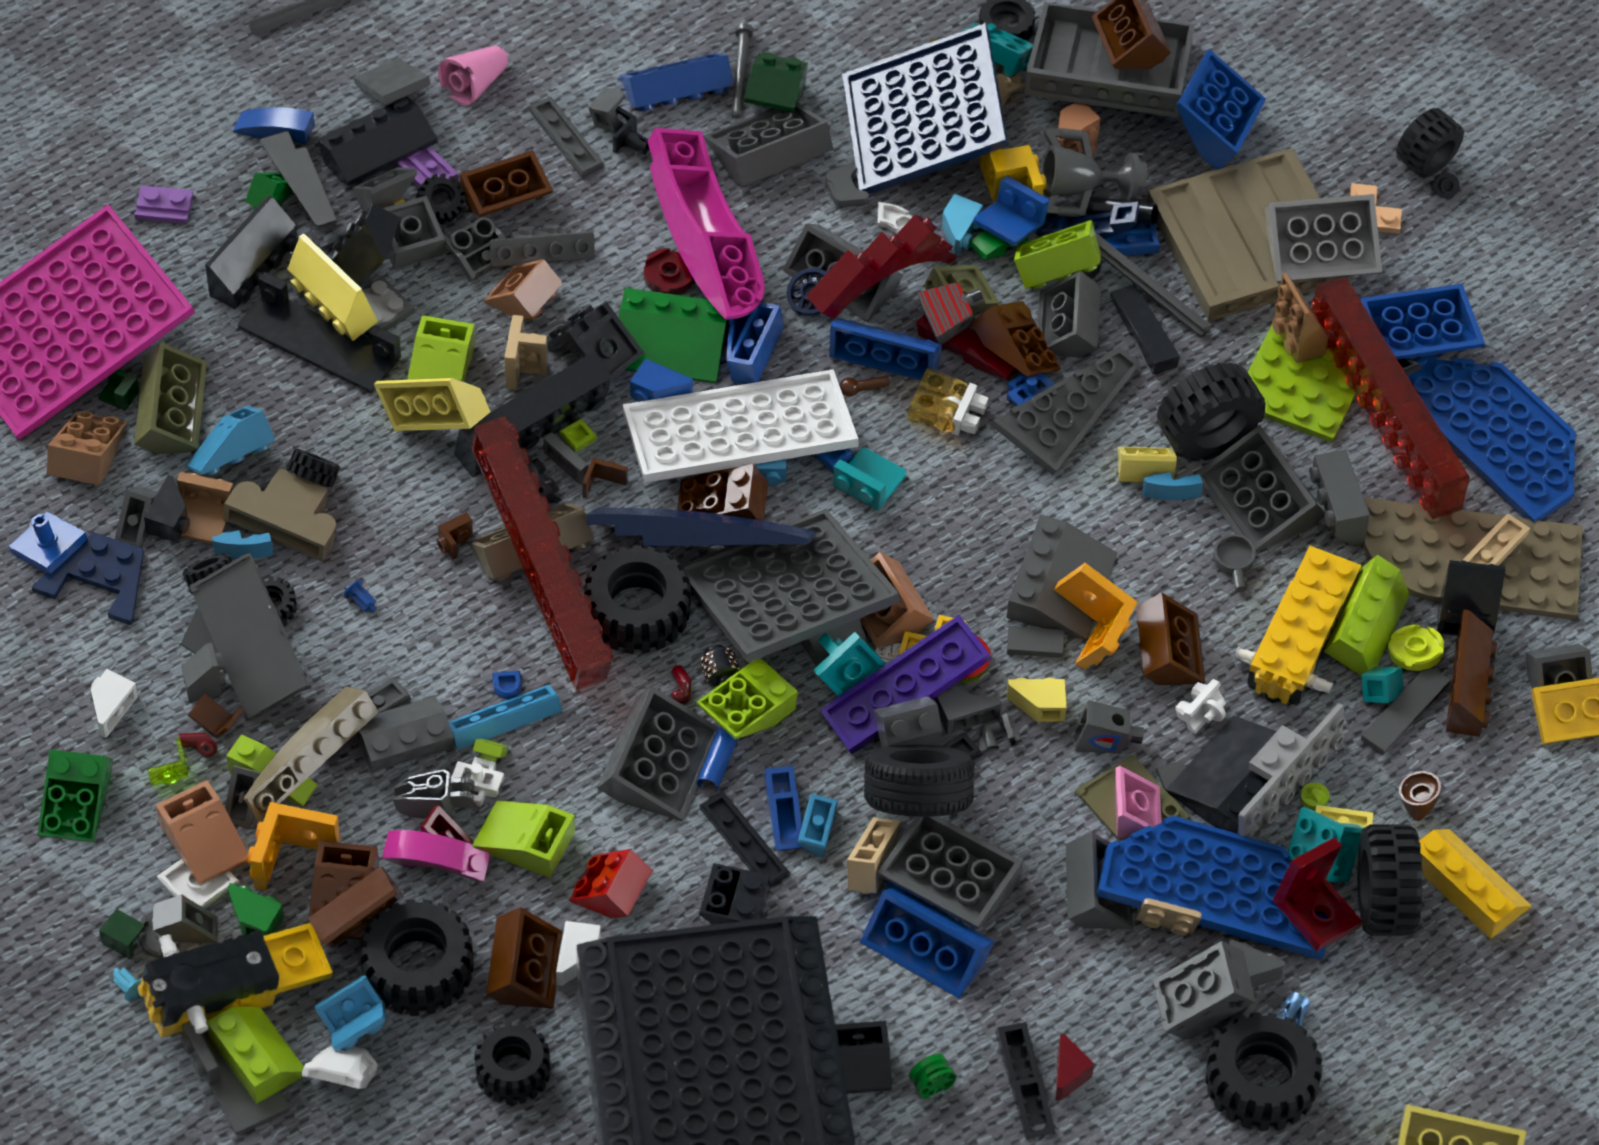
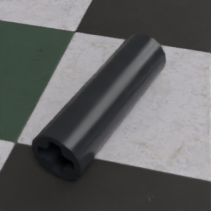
M1091 196L1086 214L1112 212L1114 204L1136 201ZM1139 202L1140 207L1136 223L1154 225L1158 219V205Z

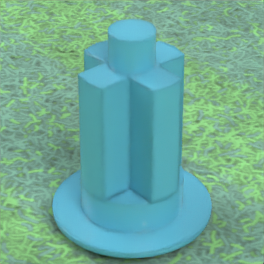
M116 968L113 971V976L115 977L113 981L125 992V1000L131 1002L140 997L138 985L141 984V980H137L126 968L121 970Z

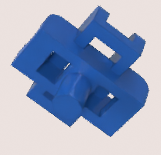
M1022 374L1008 383V390L1010 392L1007 393L1006 399L1010 403L1013 402L1016 406H1020L1029 401L1033 396L1053 386L1054 383L1045 374L1036 375L1035 377H1028Z

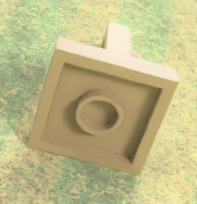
M512 315L504 357L506 389L517 390L520 373L547 375L548 371L547 336L524 333L523 316Z

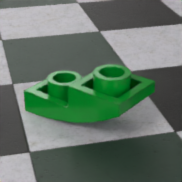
M988 231L980 233L970 240L969 243L978 255L985 260L1004 256L1007 247L1012 246ZM1029 236L1025 238L1023 241H1021L1019 244L1027 242Z

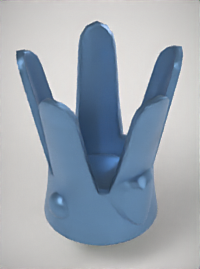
M1290 993L1283 1004L1284 1007L1277 1013V1016L1285 1009L1281 1019H1284L1285 1016L1291 1019L1295 1015V1026L1298 1027L1303 1025L1304 1014L1308 1012L1310 1001L1303 993Z

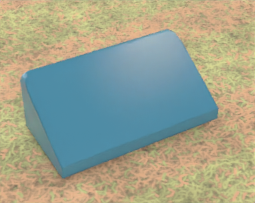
M810 794L797 844L818 857H824L838 805L837 800Z

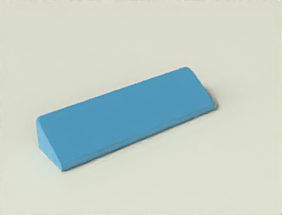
M546 685L449 721L454 737L453 742L457 750L475 744L476 739H489L562 711L559 695L550 685Z

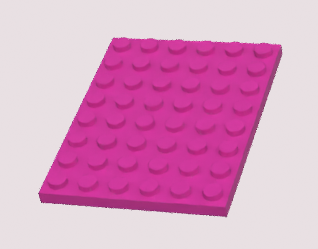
M109 204L0 282V416L19 441L196 313L190 303Z

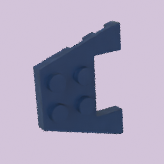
M92 532L87 537L88 540L50 575L44 574L32 586L34 593L55 600L68 578L116 593L118 596L108 611V618L132 625L144 551L140 547Z

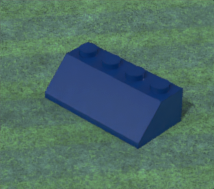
M720 53L619 75L631 107L639 108V111L653 109V104L663 102L664 106L679 102L678 98L688 96V100L703 97L702 92L711 90L713 94L728 91V86L734 85L728 55Z
M838 318L832 321L829 357L932 383L941 360L942 344L911 337L904 333L884 330L880 327L868 326L853 320Z
M893 887L882 892L860 940V943L958 998L963 995L985 964L995 942L911 894L896 890Z

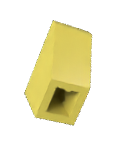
M1008 679L1007 699L1036 722H1065V679Z

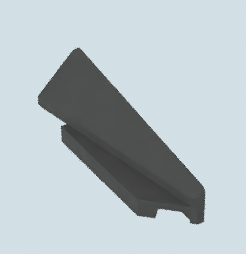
M288 131L262 138L260 140L261 144L315 225L323 227L336 223V216L307 148L295 149Z

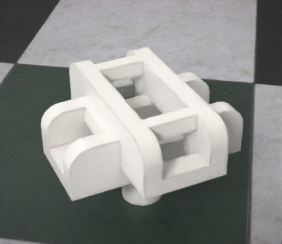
M474 757L472 765L458 761L451 778L466 775V778L474 779L475 789L473 791L479 792L478 796L474 795V802L476 806L481 807L485 796L497 797L499 787L504 780V773L495 771L496 762Z

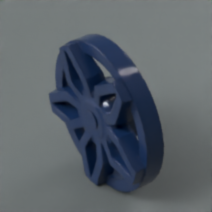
M808 268L793 276L786 292L788 302L793 310L805 316L821 314L817 308L812 309L813 304L806 296L818 283L814 274L824 277L827 274L826 271L818 268ZM809 275H811L813 281H809ZM804 277V279H803V283H804V284H803V285H797V286H795V284H796L801 278ZM792 297L799 299L798 306L794 304ZM808 302V305L803 309L804 304Z

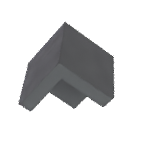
M605 88L588 106L594 125L613 132L621 126L615 109L625 100L624 92Z

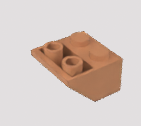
M1075 102L1060 111L1058 129H1075L1087 132L1092 154L1094 155L1097 150L1100 117L1086 104ZM1057 137L1062 148L1083 154L1080 140L1060 139Z

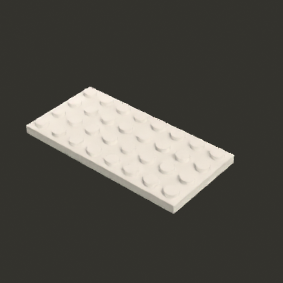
M834 369L623 404V414L644 483L858 447V436Z

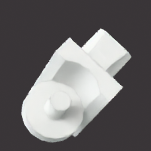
M1212 679L1208 685L1198 682L1191 692L1192 700L1194 701L1189 703L1181 700L1175 708L1177 717L1186 722L1188 730L1194 734L1206 722L1209 723L1211 720L1220 722L1226 716L1223 708L1226 702L1219 691L1221 684L1217 680Z

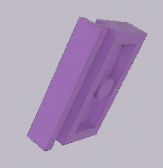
M431 147L396 163L397 168L416 169L418 174L412 183L418 189L425 179L431 178L434 174H437L438 177H440L441 173L446 174L447 179L451 175L455 177L453 182L458 181V173Z
M141 186L136 205L137 209L134 213L135 220L187 224L194 196L193 190Z

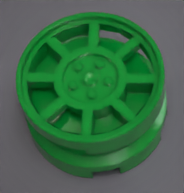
M933 1054L922 1059L909 1072L908 1077L914 1086H917V1092L923 1099L931 1098L930 1095L948 1090L956 1081L957 1075L951 1067L948 1068L949 1063L943 1054Z

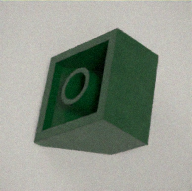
M770 52L758 53L751 68L744 103L794 113L805 89L808 62H803L793 57H779Z

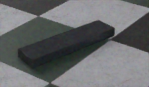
M724 791L700 805V810L748 869L753 872L770 875V888L790 876L789 870Z

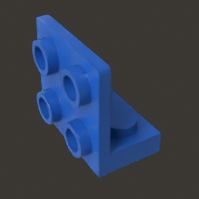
M1006 176L1001 180L997 201L975 216L973 223L1004 240V242L1016 246L1044 225L1050 199Z

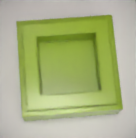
M582 419L559 431V436L575 453L597 440V435Z

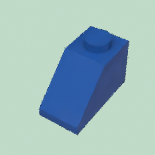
M647 359L643 361L630 380V396L636 402L693 393L692 378Z

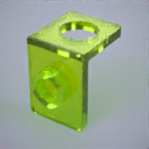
M180 737L175 738L180 761L148 768L150 785L160 783L169 785L176 783L181 778L189 777Z

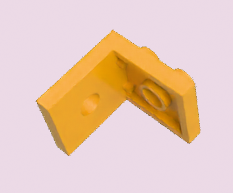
M1084 563L1058 581L1054 590L1097 622L1075 663L1078 667L1087 669L1093 664L1095 666L1098 665L1106 655L1110 657L1115 653L1120 644L1117 640L1129 628L1131 622L1128 620L1138 602L1087 563Z
M270 802L264 821L258 823L256 844L250 847L247 856V863L251 864L249 877L253 879L254 889L266 891L282 843L318 850L319 841L341 843L338 816Z

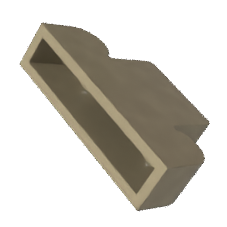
M278 469L265 491H261L260 487L254 482L244 481L239 483L224 503L225 521L255 534L269 532L272 541L319 561H324L335 541L336 521L331 515L322 513L327 504L328 489L287 470Z

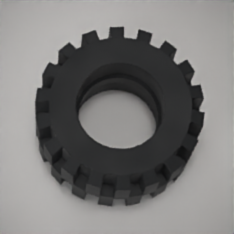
M1431 108L1418 116L1404 131L1396 148V157L1420 178L1432 176L1443 169L1459 150L1464 138L1463 127L1440 108Z
M505 1022L506 1026L495 1025L493 1026V1032L487 1030L483 1034L484 1040L479 1039L477 1050H475L474 1054L476 1079H478L480 1089L484 1088V1094L488 1098L494 1094L495 1102L501 1103L503 1098L506 1099L507 1105H513V1100L519 1099V1103L524 1104L526 1103L527 1096H530L532 1100L537 1097V1089L543 1092L546 1088L545 1082H549L551 1071L548 1043H545V1037L541 1033L536 1035V1028L530 1026L527 1029L525 1028V1023L518 1022L517 1026H513L512 1022ZM508 1055H519L529 1061L523 1068L514 1071L502 1069L496 1064L501 1058Z

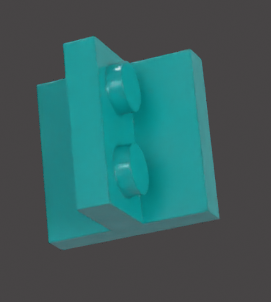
M826 632L818 639L830 655L814 669V672L838 696L886 665L884 660L856 632L844 642L839 637L833 640Z

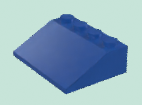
M1208 49L1176 106L1198 153L1208 164L1218 170L1239 152L1266 98L1212 50Z
M1463 284L1365 297L1359 300L1356 317L1363 339L1381 362L1485 347L1483 336Z

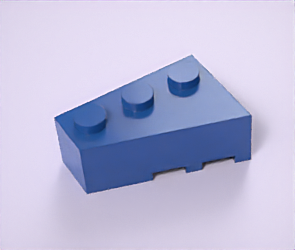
M760 302L753 312L744 317L729 319L730 332L728 335L727 363L731 381L743 384L759 382L785 327L781 307Z

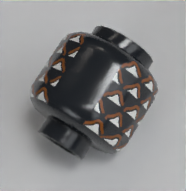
M714 645L708 648L700 661L705 679L711 686L718 687L740 671L734 651L723 645Z

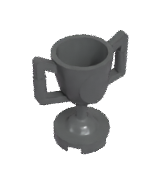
M1047 128L1044 130V136L1050 144L1046 151L1042 174L1045 175L1047 189L1043 190V193L1050 199L1047 214L1076 218L1083 216L1086 212L1092 189L1101 181L1116 182L1120 188L1122 200L1142 201V197H1138L1137 193L1140 187L1146 188L1147 162H1140V158L1144 156L1143 153L1129 152L1118 172L1103 171L1093 159L1087 132L1064 128ZM1056 137L1080 140L1083 154L1062 148ZM1082 194L1078 207L1053 206L1058 197Z

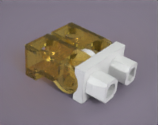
M927 368L909 406L907 421L917 424L920 421L933 425L941 431L951 432L958 436L961 431L975 434L980 423V417L969 414L971 410L983 415L987 409L989 398L976 393L977 385L969 383L968 385L964 381Z

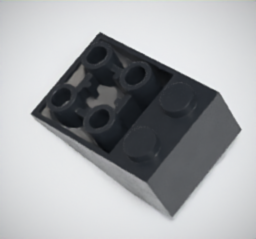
M1449 560L1438 604L1437 632L1457 636L1463 611L1470 610L1493 630L1494 635L1506 567L1496 566L1495 564L1471 563L1464 560Z

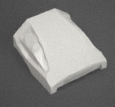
M330 1046L320 1051L311 1062L306 1063L302 1076L364 1089L367 1088L371 1079L376 1076L378 1064L367 1049L353 1046L345 1051L343 1049L335 1051Z

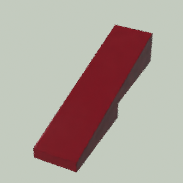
M924 313L916 322L918 336L938 343ZM970 328L965 329L942 344L943 348L962 355L964 362L1006 381L1018 370L986 348L977 333Z

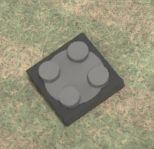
M383 276L361 288L378 320L375 325L365 332L370 338L371 333L377 326L387 331L415 313L414 307Z

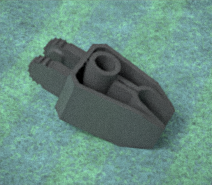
M444 769L410 776L394 786L396 797H393L396 811L410 817L427 818L435 805H439L451 816L454 814V808L467 807L474 803V795L470 792L475 789V781L468 777L451 778L450 773Z

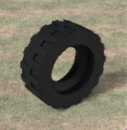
M986 0L980 9L979 25L991 23L997 26L996 30H1002L1020 39L1028 40L1034 31L1035 10L1031 7L1032 4L1026 0ZM1000 13H1011L1018 17L1019 24L1014 27H1002L997 25L994 19Z

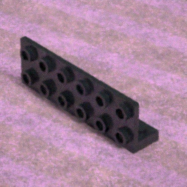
M266 272L259 278L261 296L238 322L239 329L370 393H373L376 389L374 383L382 381L401 358L400 337L377 326L371 333L372 339L360 335L353 341L346 334H339L333 326L331 319L326 321L322 315L290 300L287 282Z

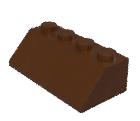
M1112 0L1092 16L1112 66L1115 69H1152L1155 65L1165 61L1167 56L1171 54L1151 6L1146 0Z
M1470 610L1463 611L1456 638L1446 732L1479 737L1481 729L1487 728L1489 721V712L1485 711V705L1490 704L1492 688H1487V683L1493 680L1494 665H1490V658H1495L1497 642H1492L1493 630Z

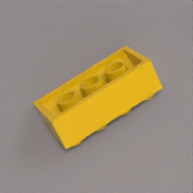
M1450 829L1432 830L1419 840L1423 876L1490 939L1532 907L1528 901Z

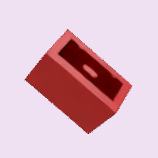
M631 849L594 855L587 862V869L582 878L575 884L574 892L569 901L612 919L627 917L653 870Z

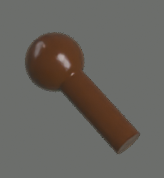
M888 375L860 381L847 377L841 380L839 386L843 395L854 396L859 391L890 386Z

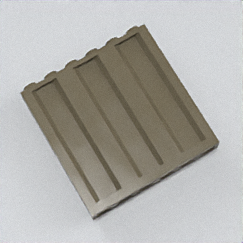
M1289 148L1259 158L1255 157L1235 165L1231 164L1215 171L1204 172L1191 178L1180 179L1177 182L1164 186H1156L1148 190L1147 203L1158 205V219L1156 223L1206 319L1211 321L1278 301V287L1281 282H1276L1267 235L1265 208L1269 203L1320 199L1293 148ZM1354 275L1294 280L1293 283L1302 294H1306L1352 280Z

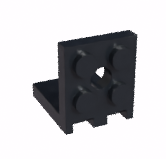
M607 301L594 308L590 304L583 310L576 311L567 319V323L563 326L559 325L548 334L551 337L547 341V349L550 352L571 343L582 358L594 353L611 375V380L644 354ZM604 341L611 343L613 347L611 355L604 352L602 347Z

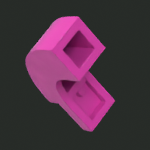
M411 830L388 831L382 855L383 860L400 866H421L440 869L478 882H484L490 853L473 848L470 843L442 835Z

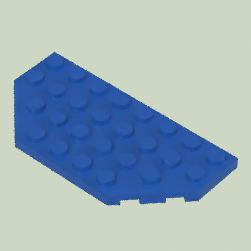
M1426 355L1415 361L1421 365L1422 370L1402 379L1389 378L1386 381L1385 387L1523 518L1530 519L1533 523L1537 520H1543L1573 499L1576 431L1502 363L1491 362L1490 365L1477 364L1475 360L1453 358L1450 361L1437 359L1435 355Z
M1172 815L1163 819L1162 823L1154 827L1148 826L1132 833L1125 840L1120 842L1116 840L1109 843L1106 848L1097 891L1098 897L1140 909L1144 900L1149 898L1201 912L1202 916L1198 923L1199 926L1318 960L1323 959L1326 947L1316 951L1273 902V898L1291 863L1289 860L1290 854L1282 846L1247 836L1242 837L1237 833ZM1315 912L1319 918L1328 919L1325 913Z

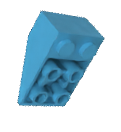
M247 405L223 416L186 464L187 469L201 475L210 476L219 472L220 466L228 462L230 465L236 464L244 460V455L252 451L259 453L269 448L268 444L275 441V438L263 410Z

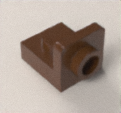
M467 512L438 526L439 538L436 540L437 545L443 554L448 552L452 559L458 557L457 543L465 542L473 534L472 519Z

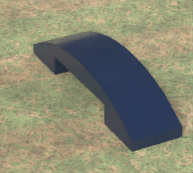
M1138 201L1114 204L1112 212L1085 215L1078 218L1046 214L1045 223L1037 229L1036 234L1042 237L1092 220L1095 232L1103 239L1124 233L1136 225L1140 204Z

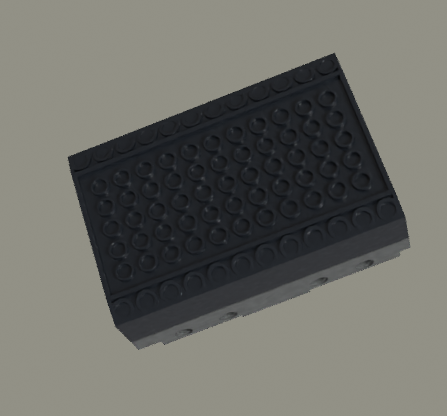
M817 916L774 917L613 936L576 944L578 994L598 1145H856Z

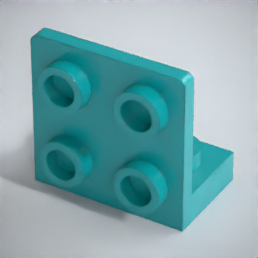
M1302 807L1287 851L1290 854L1289 860L1291 861L1335 837L1342 844V847L1326 880L1349 882L1358 855L1360 835L1365 827L1358 824L1339 823L1309 808Z

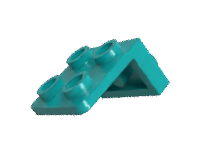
M862 448L849 464L841 459L834 466L833 486L879 511L906 478L907 472L904 468L875 452Z

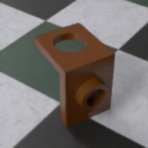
M593 458L582 483L583 498H587L595 477L627 486L628 467L616 464L613 461Z
M204 693L187 715L209 734L219 738L231 728L243 712V709L240 707L230 714Z

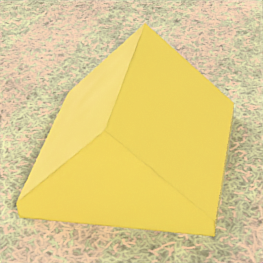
M1118 447L1119 481L1144 482V478L1152 474L1167 472L1171 473L1174 480L1177 456L1172 448Z

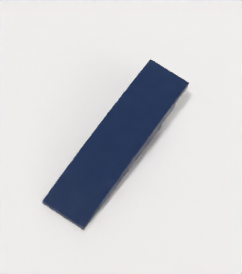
M597 508L587 514V525H615V536L642 535L643 546L809 544L817 537L816 531L751 518L696 511L653 508Z

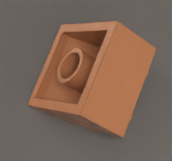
M544 259L516 265L485 298L484 302L510 316L519 315L523 316V320H533L542 312L541 307L557 295L556 290L563 282Z

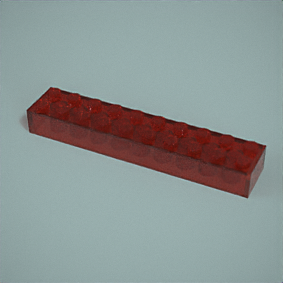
M1346 276L1317 285L1315 296L1312 300V311L1328 336L1326 349L1330 350L1336 367L1341 369L1345 375L1348 387L1350 389L1353 388L1356 393L1361 408H1365L1370 416L1373 428L1378 429L1381 434L1384 446L1392 452L1398 469L1403 470L1409 487L1417 493L1423 510L1428 511L1432 520L1462 510L1470 477Z
M503 416L475 426L472 451L575 691L607 680L609 670H611V660L614 659L613 653L608 644L604 645L601 635H603L602 627L598 619L594 620L590 612L592 605L588 595H583L580 589L582 583L577 570H572L570 566L571 556L566 545H561L558 538L560 537L558 524L556 521H551L549 517L550 507L545 496H540L537 489L539 488L538 478L535 472H530L527 465L529 464L527 452L524 448L520 449L517 442L519 439L517 429L514 424L509 423L507 416Z

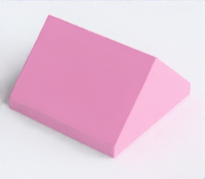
M1122 766L1116 767L1115 803L1117 838H1129L1136 831L1162 823L1160 786Z

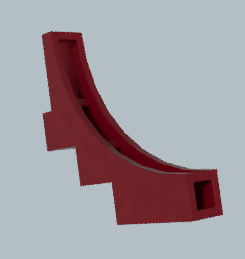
M914 214L896 235L890 236L881 232L864 252L860 251L857 254L848 249L806 297L823 315L835 319L864 291L887 276L914 264L928 261H941L950 264L958 256L951 250L954 247L951 242L936 231L938 226L933 220L927 216L923 219Z

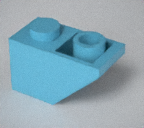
M954 194L943 211L942 228L948 241L954 246L952 248L953 252L959 256L963 249H969V243L973 239L972 234L974 231H980L981 227L973 223L975 216L982 212L983 205Z

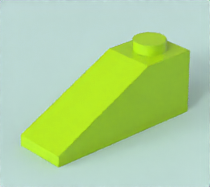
M241 734L226 755L229 773L232 774L233 766L235 765L262 772L277 753L266 745ZM308 777L285 799L303 807L318 784Z

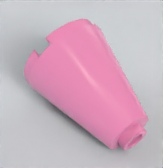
M491 46L448 57L438 67L440 85L443 89L447 88L449 92L454 94V96H449L460 105L467 106L475 102L507 68L508 56L500 47Z

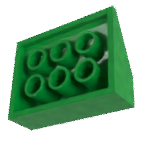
M625 288L619 319L644 352L641 357L625 370L637 372L643 361L647 359L693 380L716 383L728 332L729 319H725L708 299Z

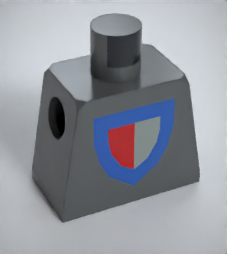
M1088 700L1075 727V751L1121 754L1126 742L1142 743L1144 728L1130 725V712L1128 710Z

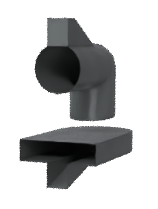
M1001 712L1008 739L1014 737L1016 743L1022 742L1020 736L1010 723L1007 712ZM997 719L982 724L980 728L982 737L979 749L982 753L987 752V748L990 746H996L997 750L999 749L995 733L1001 732L1002 728Z

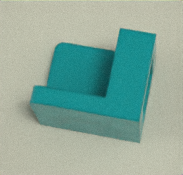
M1377 666L1361 674L1363 702L1390 703L1404 690L1402 667Z

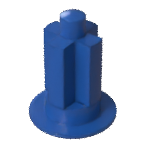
M360 579L353 582L344 592V598L351 597L364 612L369 609L373 613L377 609L374 606L377 601L362 587L363 580Z

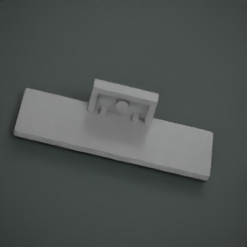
M1338 703L1307 739L1282 725L1249 762V769L1267 779L1268 782L1239 813L1238 834L1242 837L1247 836L1258 839L1261 828L1266 823L1271 824L1275 820L1278 809L1283 804L1288 805L1294 797L1295 790L1299 786L1303 787L1308 783L1311 772L1316 767L1321 768L1325 764L1328 753L1332 749L1337 750L1344 740L1343 725L1345 723L1344 706Z

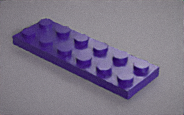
M958 615L820 709V712L852 755L879 736L874 713L875 709L926 696L934 699L991 660V656L960 615Z

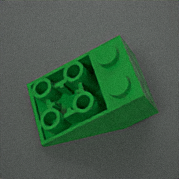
M50 749L37 835L95 842L110 783L112 758Z

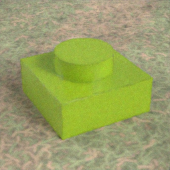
M481 738L475 740L473 751L480 752V758L497 761V757H506L509 746Z

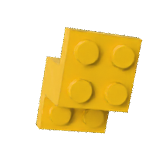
M1030 145L1004 150L1001 148L980 156L979 165L993 203L997 201L1001 180L1006 176L1044 196L1043 190L1047 189L1046 178L1044 174L1039 172V159L1036 154L1033 155Z

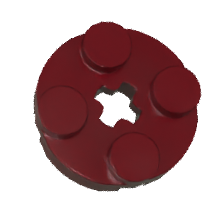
M670 248L658 249L652 252L645 261L644 281L654 292L678 295L690 289L695 283L680 252L670 251ZM666 269L669 271L675 270L674 274H665Z

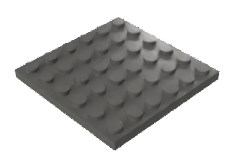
M827 509L785 524L816 531L817 537L809 544L732 545L682 565V570L688 575L691 592L748 663L900 602L897 590Z

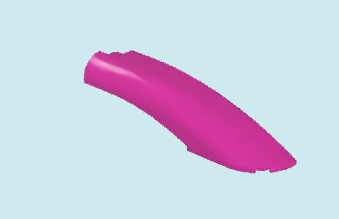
M655 128L648 139L653 159L650 171L662 211L680 255L701 291L725 319L744 317L753 312L761 302L765 287L764 279L751 235L746 234L738 224L722 194L712 167L702 131Z

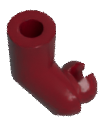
M677 665L671 670V674L677 682L679 690L672 691V699L680 704H687L691 699L692 680L684 667Z
M203 732L179 733V747H194L202 756L207 758L216 754L217 744L208 734Z

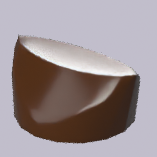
M1427 771L1411 773L1399 785V795L1407 812L1416 821L1422 820L1432 810L1441 794L1439 778Z

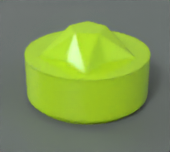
M1311 782L1302 788L1300 801L1305 808L1315 811L1316 805L1327 806L1330 794L1323 784Z

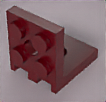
M1335 837L1291 860L1273 898V902L1316 951L1359 929L1363 923L1360 917L1326 880L1342 847V844ZM1315 912L1325 913L1328 919L1319 918Z

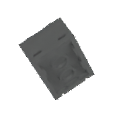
M1223 941L1153 980L1157 990L1156 995L1162 1020L1165 1021L1163 1022L1165 1032L1184 1040L1195 1037L1256 1003L1243 950Z

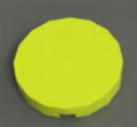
M1408 625L1401 627L1391 635V640L1388 643V654L1391 661L1403 669L1413 671L1430 669L1443 658L1444 640L1441 634L1434 628L1427 626L1426 629L1420 628V625Z

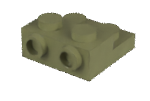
M977 264L933 267L925 281L926 290L958 282L964 295L979 288L985 303L971 309L972 312L986 311L990 307L999 304Z

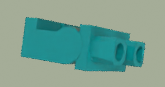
M973 23L970 28H967V27H966V28L963 29V31L968 30V29H971V28L976 27V26H979V25L976 24V23ZM994 24L986 25L989 29L994 62L1004 66L1002 73L1013 77L1023 71L1029 63L1033 44L1005 31L996 30L997 26Z

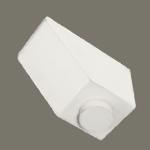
M106 669L101 677H97L91 686L100 734L104 738L110 734L138 698L136 684L109 669Z
M565 922L556 970L557 985L563 986L578 976L576 944L606 938L601 937V925Z

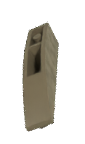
M351 687L342 689L309 719L273 757L244 797L245 802L257 821H261L266 816L270 802L280 804L379 713L366 690Z

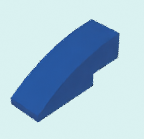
M283 107L251 109L241 113L233 132L262 139L288 131L293 142L307 144L315 126L314 113Z
M794 766L767 768L764 771V780L775 851L803 849L804 847L797 844L802 821Z

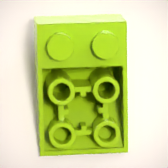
M422 315L415 337L407 380L454 378L465 382L476 345L475 324Z
M760 658L750 662L697 701V705L736 740L774 727L796 710L798 691Z
M496 801L472 847L551 878L575 834V816L550 805Z

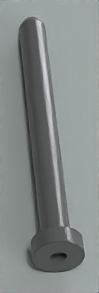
M746 23L738 24L735 30V35L739 39L732 103V116L734 118H740L742 115L748 41L753 36V27Z

